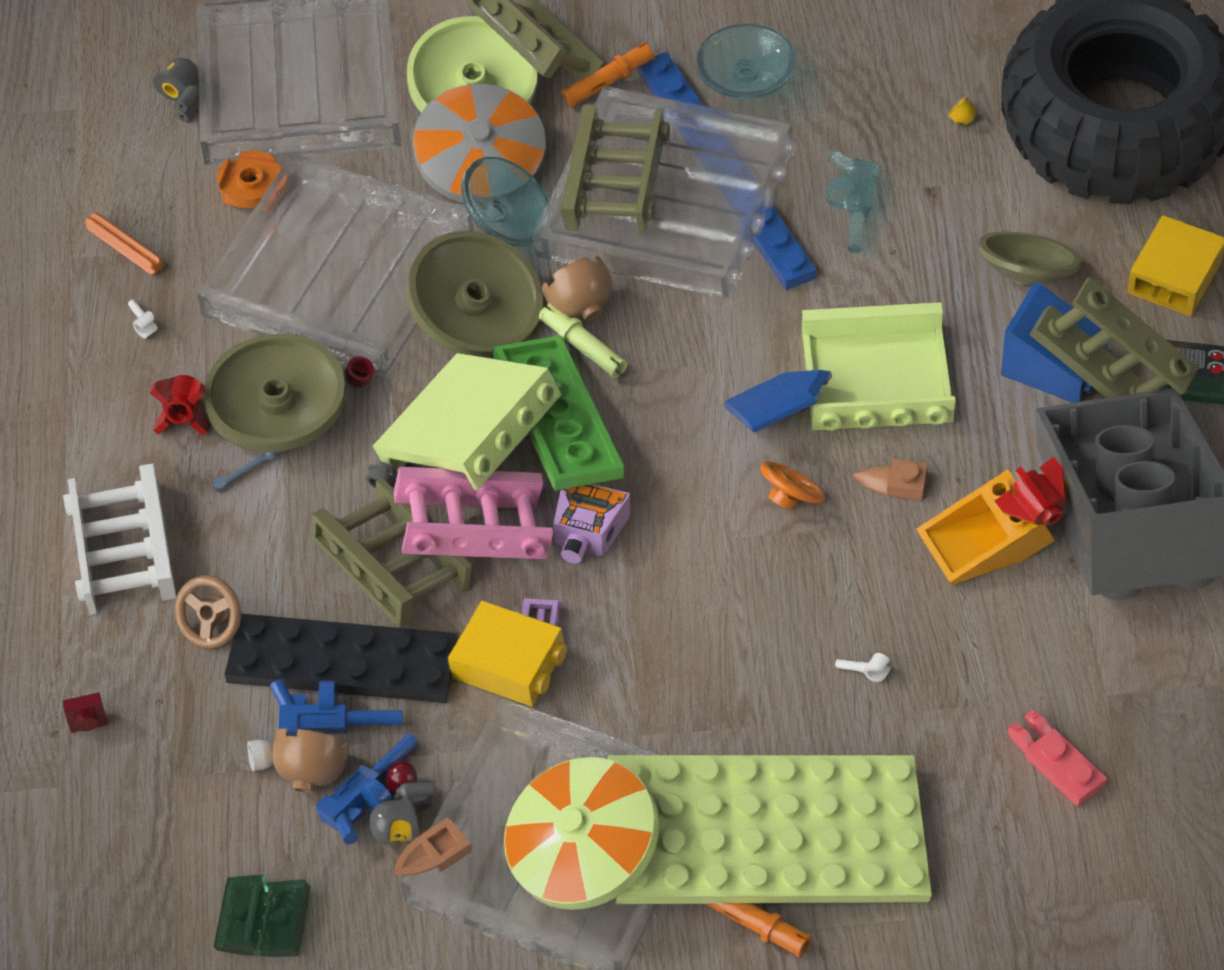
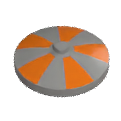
M468 84L445 91L425 107L414 129L413 152L416 165L422 177L440 194L465 204L489 205L515 197L528 188L535 180L545 158V131L537 112L521 96L495 85Z

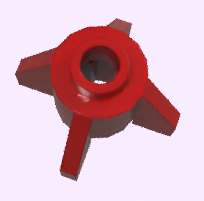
M178 375L156 381L151 386L150 394L162 403L163 412L156 421L153 431L159 435L170 425V422L185 424L191 421L190 426L204 436L208 432L210 425L201 401L202 396L205 394L206 386L189 375Z
M1052 457L1039 467L1043 474H1038L1036 470L1025 472L1021 466L1015 470L1019 477L1012 486L1016 492L1015 496L1008 490L994 501L1003 514L1035 525L1045 524L1046 526L1056 523L1063 516V509L1066 505L1064 469L1055 457Z

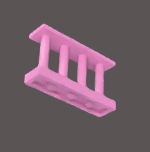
M399 467L393 493L394 501L400 504H410L413 522H407L402 554L547 559L553 529L536 527L532 510L537 509L543 486L542 474L494 471L479 490H474L466 474L441 468ZM425 505H446L449 524L428 523ZM461 506L482 507L485 525L464 524ZM497 508H518L521 526H500Z

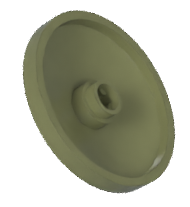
M477 231L451 232L430 241L417 254L406 281L408 306L418 326L435 343L456 354L492 358L494 357V346L526 341L539 321V314L543 308L541 283L537 273L526 257L504 240Z
M267 334L235 345L215 362L205 381L204 401L213 427L229 442L244 449L258 452L292 450L316 440L336 422L343 410L346 399L344 374L336 357L320 343L293 334Z

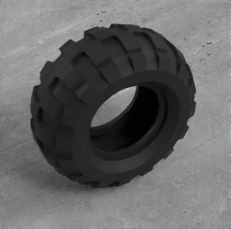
M1056 0L1055 4L1050 6L1048 11L1041 10L1021 31L1016 39V44L1013 45L1007 55L1003 69L1001 111L1006 120L1007 131L1023 159L1030 161L1031 166L1036 169V173L1050 184L1059 180L1066 183V188H1069V194L1087 200L1091 194L1108 196L1109 203L1130 204L1134 196L1145 195L1150 201L1169 197L1171 192L1175 191L1179 185L1188 188L1199 180L1215 164L1216 157H1221L1224 154V36L1219 31V26L1207 14L1196 16L1194 10L1191 9V3L1186 0ZM1121 77L1143 82L1156 89L1166 99L1153 106L1141 109H1115L1088 99L1077 88L1096 79Z

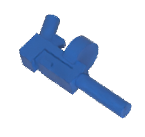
M283 679L276 680L270 684V688L279 704L278 728L287 729L286 736L296 737L298 729L324 734H346L347 726L403 725V710H347L346 704H337L335 680L319 682L318 704L305 705L307 702L305 694H290Z
M407 733L371 769L361 765L334 791L331 797L326 795L316 804L321 821L338 830L345 844H353L358 840V834L353 825L363 816L361 809L364 806L372 811L379 803L394 800L384 786L382 778L387 775L389 768L395 762H400L418 745L417 739L412 734Z

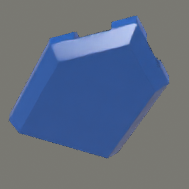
M826 370L784 372L726 400L724 405L733 416L753 433H756L814 405L821 395L820 389L822 385L828 384L832 378V373Z

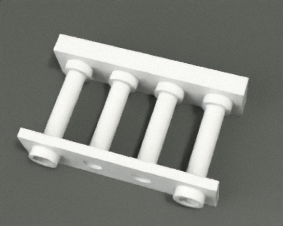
M153 463L139 466L141 480L135 481V485L79 495L75 478L68 479L70 494L63 495L67 516L73 515L81 580H76L75 585L79 602L86 601L90 615L97 614L95 595L151 585L152 588L159 587L162 601L177 598L159 485ZM138 499V502H145L146 508L139 509L137 514L84 524L83 509ZM141 527L143 531L149 530L150 537H145L144 542L88 552L86 540L88 537ZM147 556V559L154 558L155 565L149 566L147 571L92 581L90 566Z

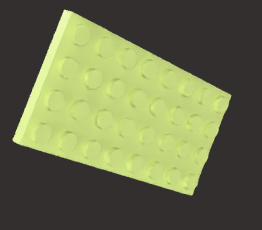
M608 755L607 759L629 768L641 779L655 801L659 817L658 840L648 866L633 885L615 897V904L929 902L932 896L914 755Z

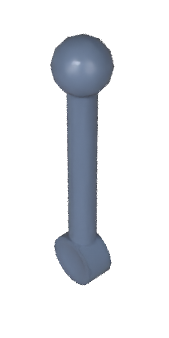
M264 452V454L225 478H215L213 480L214 490L217 492L225 491L228 483L264 461L276 459L278 452Z

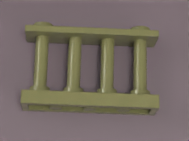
M467 0L466 2L481 19L544 77L551 78L558 66H562L572 77L580 81L607 64L539 0H520L519 3L513 0Z
M583 104L561 205V213L566 231H579L581 217L586 218L587 214L636 217L639 234H646L648 221H653L655 215V202L652 199L663 143L669 142L670 123L664 120L663 108L656 107L653 124L607 123L603 119H599L596 105ZM603 136L650 138L647 150L599 148L597 145L598 139H603ZM598 162L644 164L642 176L593 174L591 169L592 165H597ZM592 188L639 190L637 203L588 201L586 193L587 191H592Z
M1091 277L1086 279L1073 301V309L1063 315L1054 306L1050 305L1043 310L1029 334L1106 398L1156 392L1167 384L1182 395L1186 392L1199 368ZM1088 317L1102 330L1090 337L1075 324ZM1113 339L1129 351L1119 359H1116L1103 348L1104 345ZM1142 362L1156 375L1144 382L1130 368Z
M383 478L376 480L375 501L342 519L334 518L324 507L312 513L311 539L400 628L411 622L415 598L449 580L463 593L468 591L472 565L466 556L402 554L385 564L378 562L371 553L405 536L407 522H413L411 505L395 503L394 488ZM381 514H384L394 524L364 541L356 540L348 532ZM425 558H428L439 568L408 586L401 585L393 577L395 574Z

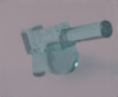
M834 150L830 154L828 161L841 169L840 177L834 178L827 183L825 198L831 206L840 209L847 208L846 213L851 214L848 250L852 253H858L861 251L864 217L868 218L872 209L874 185L879 176V166L877 163L856 158L853 162L837 150Z

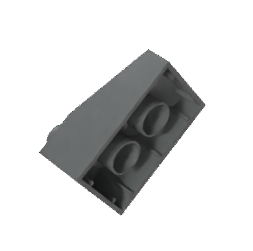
M1175 389L1036 408V445L1042 464L1055 457L1064 469L1066 505L1063 509L1064 514L1061 517V521L1072 555L1091 595L1101 594L1109 599L1122 600L1136 596L1141 591V588L1174 584L1185 589H1198L1209 585L1213 578L1224 576V470L1181 396Z

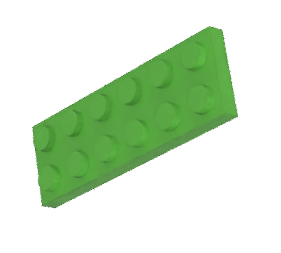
M561 335L494 346V359L548 368L562 394L528 432L554 491L624 478L625 467Z

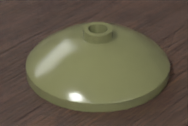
M1003 231L988 233L979 240L978 251L983 259L1000 274L1013 279L1014 283L1021 286L1030 287L1034 282L1039 284L1056 282L1072 276L1080 269L1081 257L1075 250L1046 237L1022 232Z

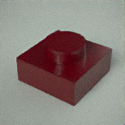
M100 692L62 700L71 733L91 731L97 727L108 725Z

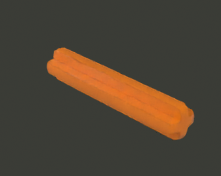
M94 212L90 217L86 218L87 230L149 274L156 275L159 270L163 269V259L101 214Z

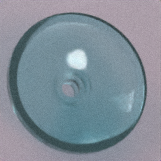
M738 24L714 32L702 43L697 55V68L702 80L714 91L737 99H755L776 92L790 80L795 68V53L789 41L777 31L761 25Z
M499 157L480 158L467 168L461 181L462 198L470 217L483 232L518 247L535 244L546 234L551 222L549 202L541 186L526 170L509 160Z

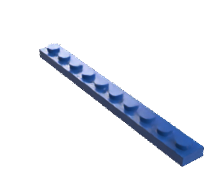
M664 52L656 55L655 60L638 68V73L785 290L816 279V268L668 53Z

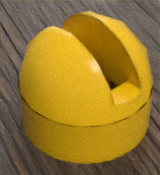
M965 96L953 106L947 115L958 125H967L974 121L977 112L974 104Z

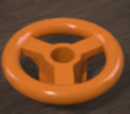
M765 461L760 465L762 475L774 485L768 496L778 505L794 510L799 499L812 504H819L824 501L825 495L822 489L801 473L773 461Z

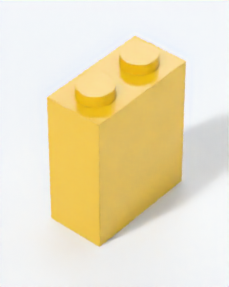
M1162 215L1130 270L1127 293L1192 317L1223 261L1224 237Z
M481 600L451 651L448 662L453 679L533 707L539 695L546 693L550 684V675L555 666H560L563 663L567 646L564 644L562 628Z

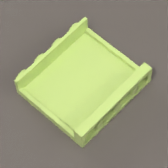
M942 303L802 310V341L806 371L826 370L832 373V378L828 384L822 385L819 399L814 405L810 406L812 430L832 431L845 428L867 429L880 426L902 427L915 424L937 425L954 422L955 396L951 395L942 332Z
M457 353L378 439L373 448L381 462L390 464L397 471L399 467H404L408 462L462 472L466 474L473 489L479 490L562 394L549 369L546 367Z

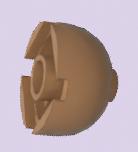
M595 256L596 262L590 263L588 258L585 257L569 263L552 275L555 281L549 287L546 282L542 285L541 291L548 304L551 303L554 308L571 318H584L585 321H590L603 313L602 307L609 301L612 293V279L603 260L599 256Z
M287 729L276 730L272 753L273 764L281 778L292 782V790L314 793L315 787L329 786L338 780L347 763L350 743L346 742L339 746L340 738L315 731L298 729L297 736L295 737L286 736Z

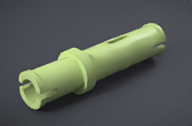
M551 303L547 304L551 311L546 307L541 310L539 314L540 321L561 335L565 344H572L608 373L612 379L619 377V374L615 372L616 370L621 374L626 370L628 362L583 327L582 321L578 318H571L560 312Z

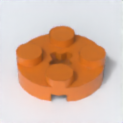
M250 150L239 153L240 158L234 159L231 162L230 158L224 161L217 172V183L223 203L246 209L257 208L259 210H266L272 207L274 199L281 194L285 183L283 169L281 165L276 163L275 157L263 151ZM251 177H256V180L253 182H245Z

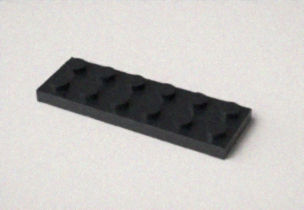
M241 613L240 626L233 637L224 675L226 683L270 687V684L274 681L283 679L288 689L319 691L320 681L335 680L337 693L447 703L452 678L448 657L458 641V633Z

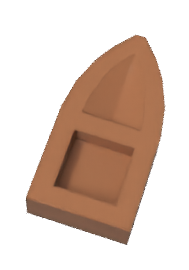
M892 458L891 465L868 467L854 473L853 477L864 487L874 492L922 500L928 463Z
M447 817L407 845L397 860L394 873L395 875H416L428 872L434 868L441 873L471 853V843L451 819Z

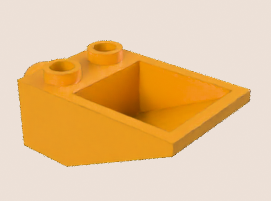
M1008 469L916 528L951 585L1022 562L1055 541L1045 524L1035 525L1005 515L994 502L1008 490L1015 496L1016 492L1012 486L1016 480Z

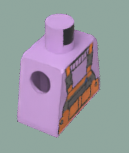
M596 484L561 489L554 518L555 543L563 546L561 557L569 563L578 564L581 562L585 552L597 556L605 555L630 518V493Z

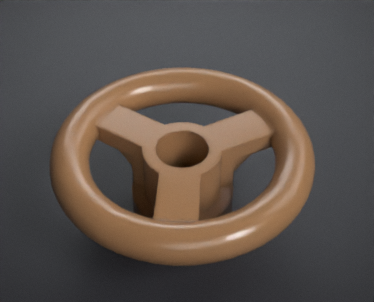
M198 576L189 580L180 589L175 601V619L179 630L189 642L201 648L215 649L227 644L237 633L241 622V607L236 593L225 581L214 576ZM207 586L217 589L223 595L217 594L201 599L193 591ZM186 603L197 611V617L201 621L200 635L191 628L187 621ZM210 607L213 610V616L210 613ZM229 620L225 631L219 636L213 637L215 625Z

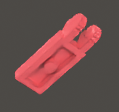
M1031 710L1024 716L1028 727L1040 738L1036 742L1033 741L1030 733L1023 729L1019 723H1013L1008 727V736L1025 753V757L1076 806L1081 805L1106 786L1107 777L1055 728L1052 729L1048 721L1037 711Z

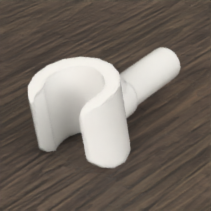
M130 300L128 305L138 318L133 322L134 329L145 339L158 330L157 325L153 323L154 316L150 311H143L135 300Z
M875 653L869 663L837 659L835 663L836 668L859 671L875 683L883 681L891 670V667L887 666L890 661L889 658L881 653Z

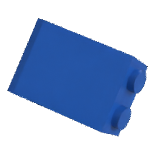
M1034 282L1005 330L1001 376L1072 403L1080 402L1085 393L1091 394L1094 387L1029 335L1043 310L1050 305L1054 306L1063 315L1073 309V307L1041 284ZM1087 317L1075 324L1090 337L1102 330ZM1108 343L1103 346L1110 354L1112 353V350L1108 349Z

